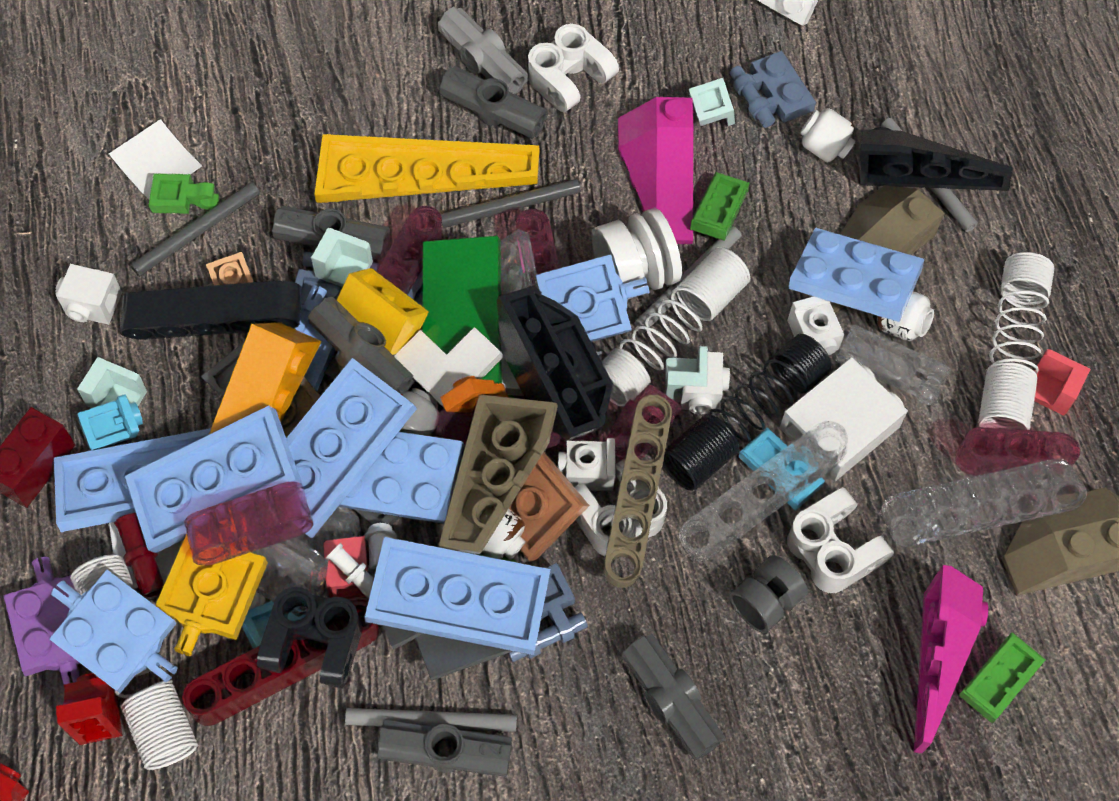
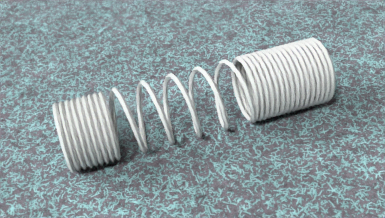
M715 248L684 278L677 288L672 290L671 300H663L659 303L658 313H650L646 316V326H637L633 329V339L621 341L619 349H613L602 360V364L613 383L610 396L612 403L622 407L628 406L651 383L650 376L644 366L631 353L622 349L623 344L626 342L634 343L636 350L648 365L659 371L664 370L661 358L651 348L636 341V331L646 329L650 339L661 352L669 357H677V351L670 340L662 333L649 327V319L652 316H659L662 325L675 340L682 344H689L690 339L684 328L672 318L661 314L662 306L666 303H672L675 313L687 327L697 332L702 331L700 320H713L750 282L749 270L738 255L726 248ZM675 293H677L681 303L674 301ZM676 305L691 314L697 321L699 328L689 324L682 317ZM663 318L678 327L685 335L687 341L678 338L669 329ZM651 331L666 341L674 354L664 350L652 336ZM638 345L649 351L658 360L661 367H657L650 362Z
M1020 252L1011 255L1006 259L1000 288L1003 297L998 302L1000 314L995 319V325L998 330L994 332L992 337L993 345L995 346L989 354L992 365L986 371L978 425L981 430L990 436L1001 439L1021 438L1029 433L1039 369L1037 365L1028 360L1038 358L1042 354L1041 349L1031 343L1038 342L1044 337L1043 332L1035 326L1041 325L1047 320L1046 315L1039 309L1045 308L1049 304L1048 298L1051 295L1054 276V264L1047 257L1033 252ZM1006 299V301L1016 307L1002 311L1001 305L1003 300ZM1045 301L1044 305L1038 307L1023 306L1040 304ZM1015 310L1033 311L1039 313L1043 320L1038 323H1023L1011 319L1005 313ZM1003 315L1004 318L1015 324L1000 328L999 320ZM1012 327H1025L1038 331L1040 337L1035 340L1017 339L1009 336L1002 330ZM1000 332L1008 339L1014 341L997 345L996 337ZM1011 344L1027 345L1035 348L1038 353L1032 357H1022L1007 353L1000 347ZM998 349L1001 353L1012 358L995 362L993 354ZM1013 361L1023 362L1032 365L1035 368V371H1033L1031 368L1025 365L1014 363Z
M115 554L96 557L83 563L72 572L70 577L75 590L81 595L90 590L106 570H109L135 590L122 556ZM145 669L134 677L149 673L151 670ZM172 680L158 682L135 694L124 695L115 690L117 696L127 698L122 703L121 709L129 725L128 728L132 733L133 740L137 745L136 748L140 753L144 768L147 770H155L176 763L192 754L198 747Z

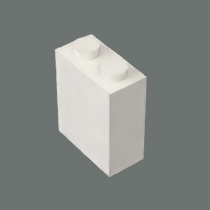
M851 357L788 408L784 413L779 428L833 482H836L899 429L908 410L896 394L888 392L876 381L873 372L868 367L860 365Z

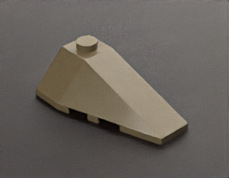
M884 185L858 205L840 235L912 255L935 237L945 213L919 189ZM830 302L835 313L844 307V305Z
M479 395L440 538L439 548L479 555L482 553L548 446L558 408L557 403Z

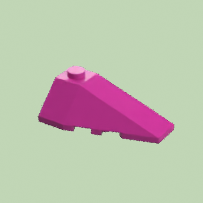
M655 97L618 118V152L621 160L626 164L632 187L637 191L642 204V211L644 212L656 207L667 219L676 243L693 244V230H690L693 218V98Z
M942 565L924 592L914 739L915 753H923L933 742L980 628L986 625L988 618V603L983 602V586L948 565Z

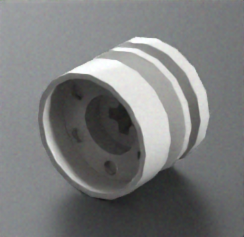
M656 207L644 211L642 216L638 213L629 216L628 229L619 219L592 229L591 239L595 259L611 254L616 274L623 284L646 277L647 285L651 289L657 290L663 288L664 283L668 286L680 282L682 264L679 249L667 219Z

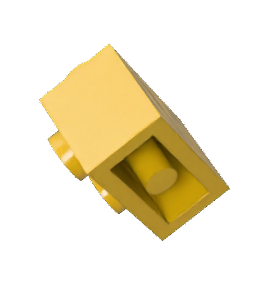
M372 268L349 273L337 298V301L359 323L370 324L381 331L386 339L384 347L392 355L397 354L420 331L429 313L428 310Z

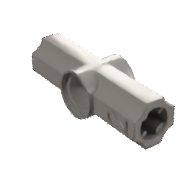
M453 6L444 12L443 17L438 22V31L459 50L465 66L474 74L481 72L487 79L496 78L502 80L509 87V92L513 94L520 92L523 85L528 81V73L506 52L504 43L498 34L492 29L484 31L462 8L457 9Z

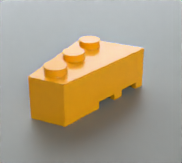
M282 323L251 324L209 434L267 406L276 409L281 422L322 341Z

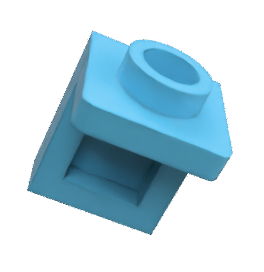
M126 394L118 396L115 401L79 412L76 415L89 451L106 448L135 438L139 433L138 425L143 424L136 402L129 403Z

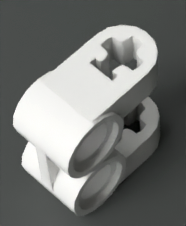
M577 24L561 26L555 33L554 41L535 45L528 55L529 84L561 112H567L580 102V93L575 84L566 76L567 73L573 74L584 70L597 82L603 84L619 72V65L613 54L589 34L584 27Z
M625 459L615 464V472L619 481L621 480ZM633 480L627 484V491L631 497L643 499L649 495V488L643 481ZM581 483L574 488L590 506L576 519V522L593 548L599 554L605 556L609 536L605 535L602 529L612 525L615 505H607L601 508L590 490ZM659 487L653 510L655 514L652 516L648 537L656 535L662 529L666 516L667 500ZM633 518L623 519L619 523L621 533L628 538H635L642 533L640 523Z
M846 488L836 490L796 515L787 537V545L790 551L797 558L804 560L811 570V578L814 584L820 590L827 593L843 591L848 586L882 566L894 555V551L882 536L870 540L856 550L849 544L840 541L836 536L833 525L847 517L857 507L856 501ZM810 529L818 535L819 539L810 540L802 534L801 530ZM832 561L838 563L842 567L843 572L834 573L830 571L825 562Z

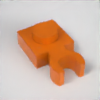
M475 376L459 379L453 384L454 389L440 397L446 412L470 413L475 410L479 395L509 398L504 384H495L493 380L476 379Z

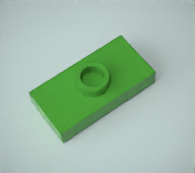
M715 172L691 220L690 230L725 241L748 193L750 183Z
M1011 632L961 691L959 696L988 721L993 723L1046 659Z

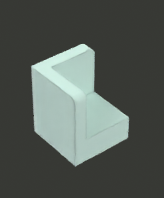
M723 78L689 89L690 98H693V110H695L700 126L724 118L728 126L735 124L734 109Z
M329 227L311 256L315 277L343 287L349 273L369 269L373 263L371 248L368 242Z
M699 346L697 359L671 357L666 359L665 399L668 402L680 403L684 386L707 387V346Z
M97 357L77 388L86 406L90 408L115 401L118 396L126 394L129 403L136 402L137 406H139L147 393L139 374Z

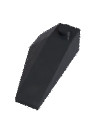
M878 127L873 130L863 129L860 153V185L1009 191L1012 177L1011 166L903 131L891 130L885 127Z

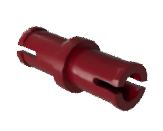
M130 513L118 518L114 524L118 529L126 552L123 556L125 565L131 567L140 595L146 599L154 598L160 595L164 586V581L155 559L158 556V552L148 551L137 514Z

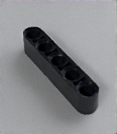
M265 281L126 293L123 295L120 334L131 339L148 340L249 332L251 324L282 323L294 329L300 325L302 287L291 281Z

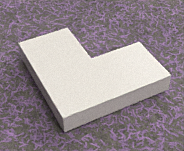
M475 327L447 355L421 330L394 355L414 375L413 378L443 408L440 397L454 389L453 384L456 381L468 376L482 379L504 357L501 351Z

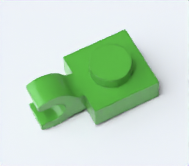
M154 174L148 206L152 213L189 214L190 204L202 209L211 210L218 205L219 194H214L215 185L213 183L203 182L194 184L190 174Z

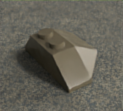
M1104 487L1032 504L1002 558L1016 596L1119 571V496Z

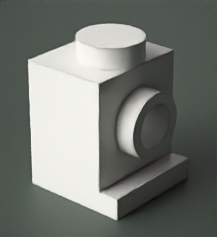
M810 297L793 302L787 321L794 337L797 334H806L818 341L828 355L835 353L840 348L844 333L831 306V301Z
M607 438V442L567 441L566 452H558V469L566 476L573 487L582 483L592 491H613L615 479V438ZM581 461H592V462H591V463H583V462H581Z

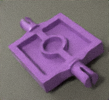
M41 557L44 572L37 558L32 561L37 583L29 588L3 595L21 669L25 677L45 670H60L63 684L71 683L70 676H72L73 682H77L76 679L80 676L77 665L80 662L50 640V637L64 622L70 608L53 597L51 593L56 588L66 597H69L57 584L65 581L66 584L75 590L70 579L71 575L63 578H54L50 558Z

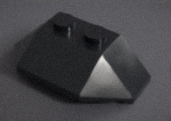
M534 286L499 296L497 299L501 352L525 399L557 403L558 408L552 431L567 440L602 428L605 425V415L613 383L578 316L555 300L542 295V291Z

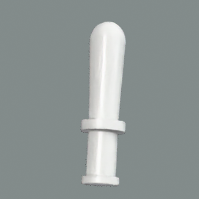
M340 543L326 559L328 561L331 560L347 576L345 581L348 584L353 582L369 599L374 578L364 570L367 566L363 562L359 565L342 548L343 545Z

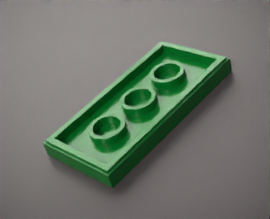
M498 236L424 241L423 307L429 313L423 323L422 332L447 355L475 327L501 351L497 299L501 296L500 238ZM501 360L482 379L493 380L495 384L502 383Z

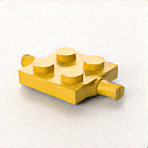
M230 517L221 539H203L186 533L156 602V607L184 627L176 647H174V650L182 655L192 656V651L200 633H214L237 640L268 564L266 557L247 552L237 545L244 527H246V523L241 519L236 520L235 517Z

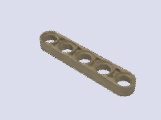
M659 395L643 397L638 402L633 416L603 564V574L606 580L618 588H626L633 585L637 581L643 567L672 417V408L669 402ZM648 406L658 407L664 415V420L657 424L648 423L642 416V410ZM640 443H649L655 448L657 456L651 461L640 460L634 452V447ZM633 480L643 481L649 488V495L643 499H635L628 494L627 484ZM633 518L640 523L642 533L635 538H628L620 532L619 523L623 519ZM626 557L633 563L634 573L628 577H619L612 571L611 562L615 558Z

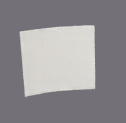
M161 119L109 153L121 170L148 199H150L154 174H192L202 167L170 132Z

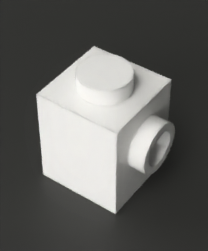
M70 264L65 277H61L56 286V297L65 314L78 322L91 320L109 325L122 295L120 286L113 273Z

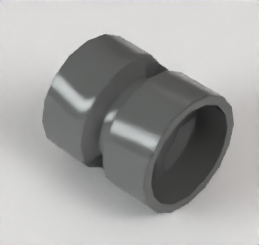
M770 555L754 570V579L750 577L745 578L729 594L730 602L741 618L761 633H768L783 619V609L792 610L808 594L807 585L797 570L783 558L776 555Z

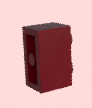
M30 407L0 445L1 494L28 508L54 474V457L68 455L75 447L74 441L63 424Z

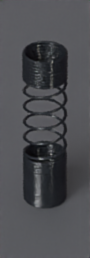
M797 334L775 353L774 359L767 360L764 363L763 372H753L750 375L749 384H739L736 387L735 397H724L721 401V410L710 409L707 414L702 416L687 431L665 448L663 466L673 480L686 490L695 491L739 452L737 438L746 443L751 442L750 434L745 426L737 418L724 410V403L727 400H736L741 413L753 427L758 430L765 429V423L760 414L751 405L738 397V391L742 387L750 388L755 401L766 414L774 418L779 417V409L773 400L762 390L752 385V380L756 375H764L769 389L780 402L789 406L793 405V397L785 385L777 378L766 373V368L770 363H774L780 377L799 393L808 392L831 371L832 364L828 353L818 341L806 334ZM768 378L782 387L787 393L790 402L785 401L776 393ZM755 391L769 401L776 411V415L769 412L762 405ZM741 403L756 415L762 427L756 425L748 417ZM712 413H722L725 422H723L720 418L712 415ZM727 416L740 426L746 434L747 440L740 436L733 428Z

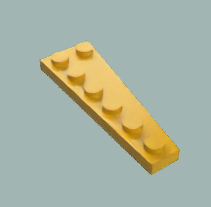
M323 134L314 193L316 203L537 184L540 146Z

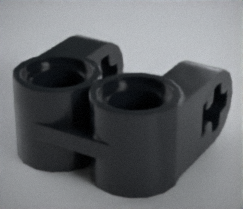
M291 587L283 590L274 601L258 651L257 667L281 673L287 662L293 640L310 639L322 642L328 647L321 667L320 683L343 689L362 635V623L356 607L346 598H325L313 595L302 587ZM299 606L308 608L306 616L301 620H288V614L292 609ZM344 616L350 619L347 627L343 630L332 631L328 629L330 622L336 617Z

